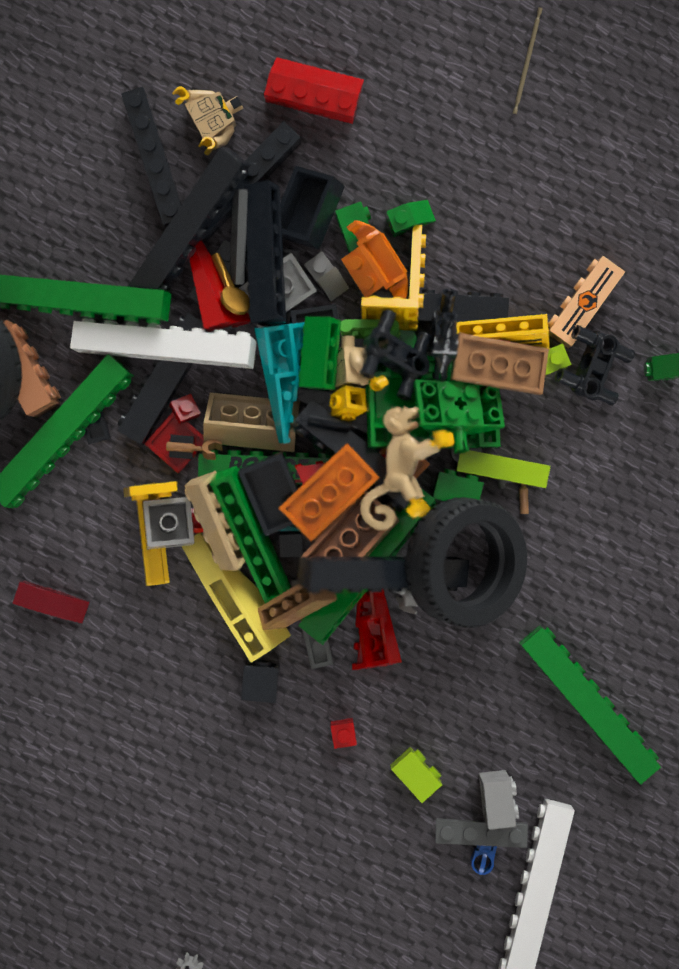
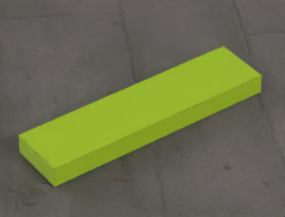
M469 450L467 453L459 454L456 471L546 488L550 466Z

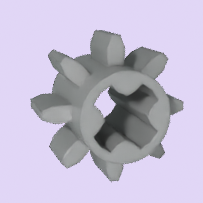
M187 952L184 960L178 958L176 964L180 967L176 969H202L204 963L198 962L197 954L193 957L189 956Z

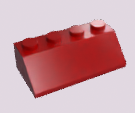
M276 57L269 73L264 96L265 101L268 103L353 124L364 79Z

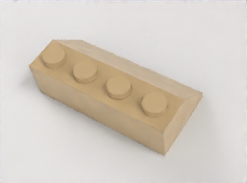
M210 393L204 418V442L215 439L220 441L222 445L294 452L297 433L294 431L293 423H291L289 430L290 443L280 444L278 442L269 398ZM299 401L293 403V423L299 416Z
M214 471L191 479L185 485V494L187 499L193 504L195 518L201 523L203 537L210 544L214 562L218 564L220 570H239L244 564L245 559L209 483L217 472Z

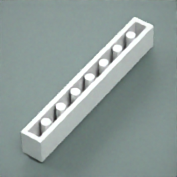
M83 318L82 322L74 321L70 348L78 353L110 354L120 357L250 369L254 367L257 341L246 332H236V335H228L227 331L214 330V333H205L206 330L200 328H192V331H183V328L178 326L161 329V326L148 324L147 327H139L140 325L137 323L126 322V325H118V322L104 320V324L87 318Z
M544 799L543 805L540 804L538 807L537 818L540 819L538 827L534 826L532 831L534 843L532 849L529 848L527 851L526 862H528L527 870H523L521 875V884L523 886L521 893L518 892L516 895L515 906H517L516 914H512L509 926L512 930L510 936H506L504 943L506 954L505 958L500 959L498 969H535L575 811L571 805Z

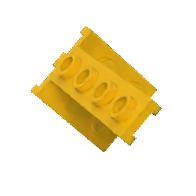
M422 225L413 227L409 299L401 297H362V319H380L382 310H390L397 315L395 320L398 321L400 330H417L418 308H423L424 294H419V288H424V274H420V268H425V254H421V248H426V234H422Z
M177 482L123 488L124 497H131L132 501L136 500L146 586L169 583L166 548L147 550L142 504L143 501L160 500L162 497L172 496L171 492L177 491Z

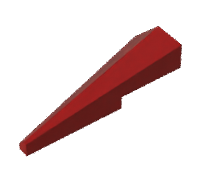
M200 240L195 247L196 252L190 258V264L204 329L212 332L229 326L235 328L251 323L248 312L242 315L235 314L222 304L220 294L225 286L210 253L202 240Z
M383 588L382 592H370L367 590L357 603L355 627L359 629V642L354 643L353 649L358 650L357 663H352V670L382 667L402 662Z

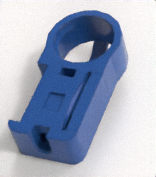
M477 845V848H474L470 863L477 874L486 875L492 871L497 846ZM482 855L480 869H477L474 865V860L477 856ZM488 856L490 859V864L485 869L486 860Z

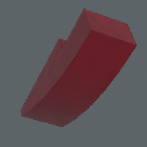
M24 580L19 583L12 604L65 620L83 623L90 602Z

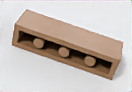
M296 585L258 608L262 630L286 628L337 600L336 594L328 592V589H322L321 593L318 594L308 593L307 588Z

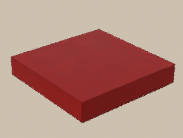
M172 412L145 442V445L179 474L192 459L169 457L170 451L166 450V445L171 440V434L194 436V445L201 447L204 443V435L188 421L179 425ZM194 451V452H193V457H194L199 451Z

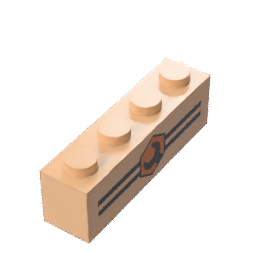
M604 256L598 261L594 259L586 269L589 272L585 279L581 277L573 287L576 290L574 295L566 297L560 306L563 310L559 316L554 314L548 322V327H550L549 335L567 348L573 346L576 339L571 337L573 328L576 325H581L583 328L588 325L625 273L624 270Z

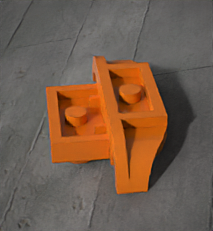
M357 220L352 222L347 228L359 240L357 242L359 247L341 260L364 297H370L384 287L386 290L389 289L393 297L406 299L408 294L407 270L384 233H381L367 223Z

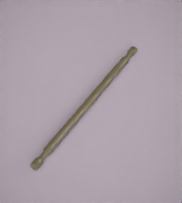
M540 7L537 11V18L535 19L513 114L518 112V104L520 103L539 26V18L542 13V8Z

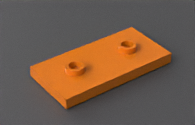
M346 443L291 495L279 509L312 542L380 477Z

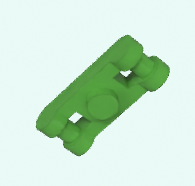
M380 319L341 321L340 328L341 336H354L355 339H365L377 327ZM394 320L390 333L396 338L401 339L399 323L397 320Z

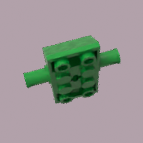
M451 362L445 381H414L416 405L419 409V426L429 434L439 431L453 433L454 453L458 454L459 451V454H463L469 451L466 435H476L502 429L505 427L499 388L451 380L453 367Z

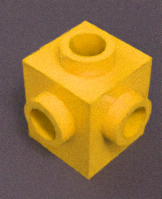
M345 385L331 394L330 407L332 417L353 421L357 416L366 412L365 389Z

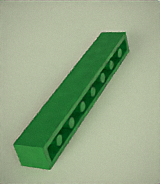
M0 275V309L9 310L10 306H17V310L31 312V308H38V312L52 314V310H58L61 315L73 316V312L81 313L82 317L95 318V314L102 315V318L107 320H116V317H124V321L138 323V319H146V323L160 325V321L168 322L171 294L164 290Z
M108 354L0 473V504L5 508H17L25 500L24 496L40 484V478L54 469V463L59 457H64L71 448L69 446L75 440L78 441L84 436L85 428L90 423H95L101 416L100 412L105 407H109L114 403L118 392L130 385L131 378L134 375L114 356Z
M421 489L424 495L422 498L430 506L431 510L437 505V502L432 496ZM410 502L400 513L395 511L399 522L368 557H395L409 540L416 526L423 518L419 516L412 518L406 509L411 505ZM342 589V593H335L337 600L300 619L301 623L298 626L318 643L324 645L368 589H362L361 593Z
M539 625L519 644L641 785L661 768L657 762L659 757L651 748L646 750L642 745L644 739L637 731L632 733L627 726L630 723L621 713L617 716L612 710L615 705L607 696L604 698L600 696L598 685L592 679L588 681L583 676L586 671L578 662L574 664L568 658L571 655L563 645L558 646L554 642L556 636L548 627L543 629Z

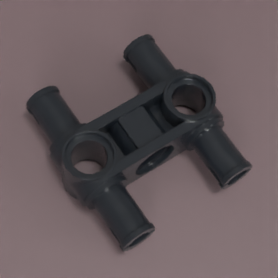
M448 288L442 290L441 303L436 311L433 312L431 324L432 357L435 361L432 377L439 381L440 372L442 375L441 381L447 379L449 364L453 359H456L458 351V316L454 309L457 292L450 289L448 297Z
M382 310L377 327L363 341L366 358L359 374L366 379H374L378 364L384 365L401 375L403 379L396 396L402 400L409 401L414 390V381L421 380L422 375L429 371L430 364L426 353L432 341V336L425 332L418 333L414 348L390 333L397 315L393 311Z
M576 325L572 330L571 337L587 344L576 374L560 368L556 372L555 381L569 386L577 396L585 397L592 401L598 399L613 406L618 400V393L603 387L613 360L616 357L625 363H630L635 356V351L620 345L614 335L604 334L600 331L592 332L581 325Z

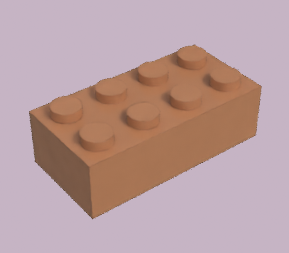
M6 320L4 324L15 340L22 365V384L18 400L26 415L39 417L60 406L61 404L58 399L61 396L56 387H51L47 379L50 378V375L44 366L40 367L37 361L39 355L33 346L30 347L26 339L29 337L22 326L19 327L16 323L14 324Z
M365 491L322 532L301 557H368L396 526L399 520L396 517L395 524L386 530H377L370 527L363 520L360 510L361 502L368 493ZM375 499L370 507L371 515L378 521H385L386 515L384 513L377 514L375 512L376 506L382 505Z

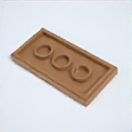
M462 333L457 334L458 351L456 359L453 360L451 380L535 395L543 394L549 349Z

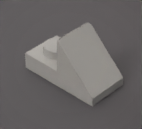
M322 251L304 264L305 268L331 302L349 289L336 266L334 267Z

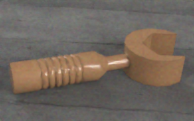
M215 439L205 441L202 447L195 446L192 443L167 442L166 445L167 451L189 453L202 451L204 458L208 460H216V454L211 452V450L218 449L223 451L222 443Z
M521 484L519 489L520 514H529L528 488L525 484Z

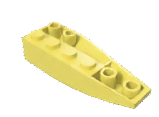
M202 533L194 536L193 545L182 546L205 589L251 663L291 636L287 628L262 630L258 608L264 605L265 602L258 587L240 570H220L218 564L212 558L210 544L205 541Z

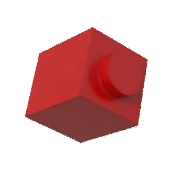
M353 718L331 721L334 749L357 745Z

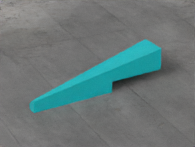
M305 322L254 328L277 438L280 444L290 443L291 441L289 430L290 424L294 420L292 415L293 403L297 400L299 372L301 370L299 362L303 347V326Z

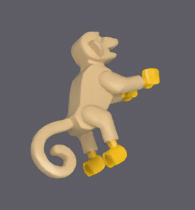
M396 407L387 411L384 416L383 423L393 434V438L387 447V476L384 484L374 488L365 495L360 508L363 520L374 529L386 530L395 524L396 513L390 506L379 505L375 508L377 514L384 513L386 515L385 521L376 520L370 512L373 501L388 491L403 493L406 501L411 503L406 510L412 518L424 517L427 514L430 506L423 500L422 497L424 495L414 477L419 460L439 452L440 448L450 447L454 444L453 433H447L446 431L434 432L435 441L427 439L419 443L411 436L410 431L419 426L417 422H411V420L418 417L419 409L417 407L410 409L404 407L403 410L400 407Z

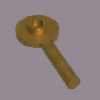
M214 253L211 258L225 286L220 294L222 304L235 314H246L250 307L249 296L243 290L234 286L220 253Z

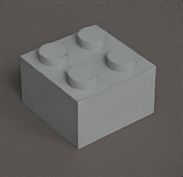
M187 497L143 501L147 550L194 544L191 504Z
M506 770L479 773L483 818L488 830L516 827L515 819H519L518 805H515V800L513 799V796H517V790L512 776H509Z

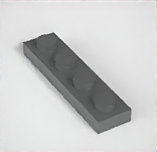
M436 818L435 843L527 848V823L516 822V827L488 830L485 821Z

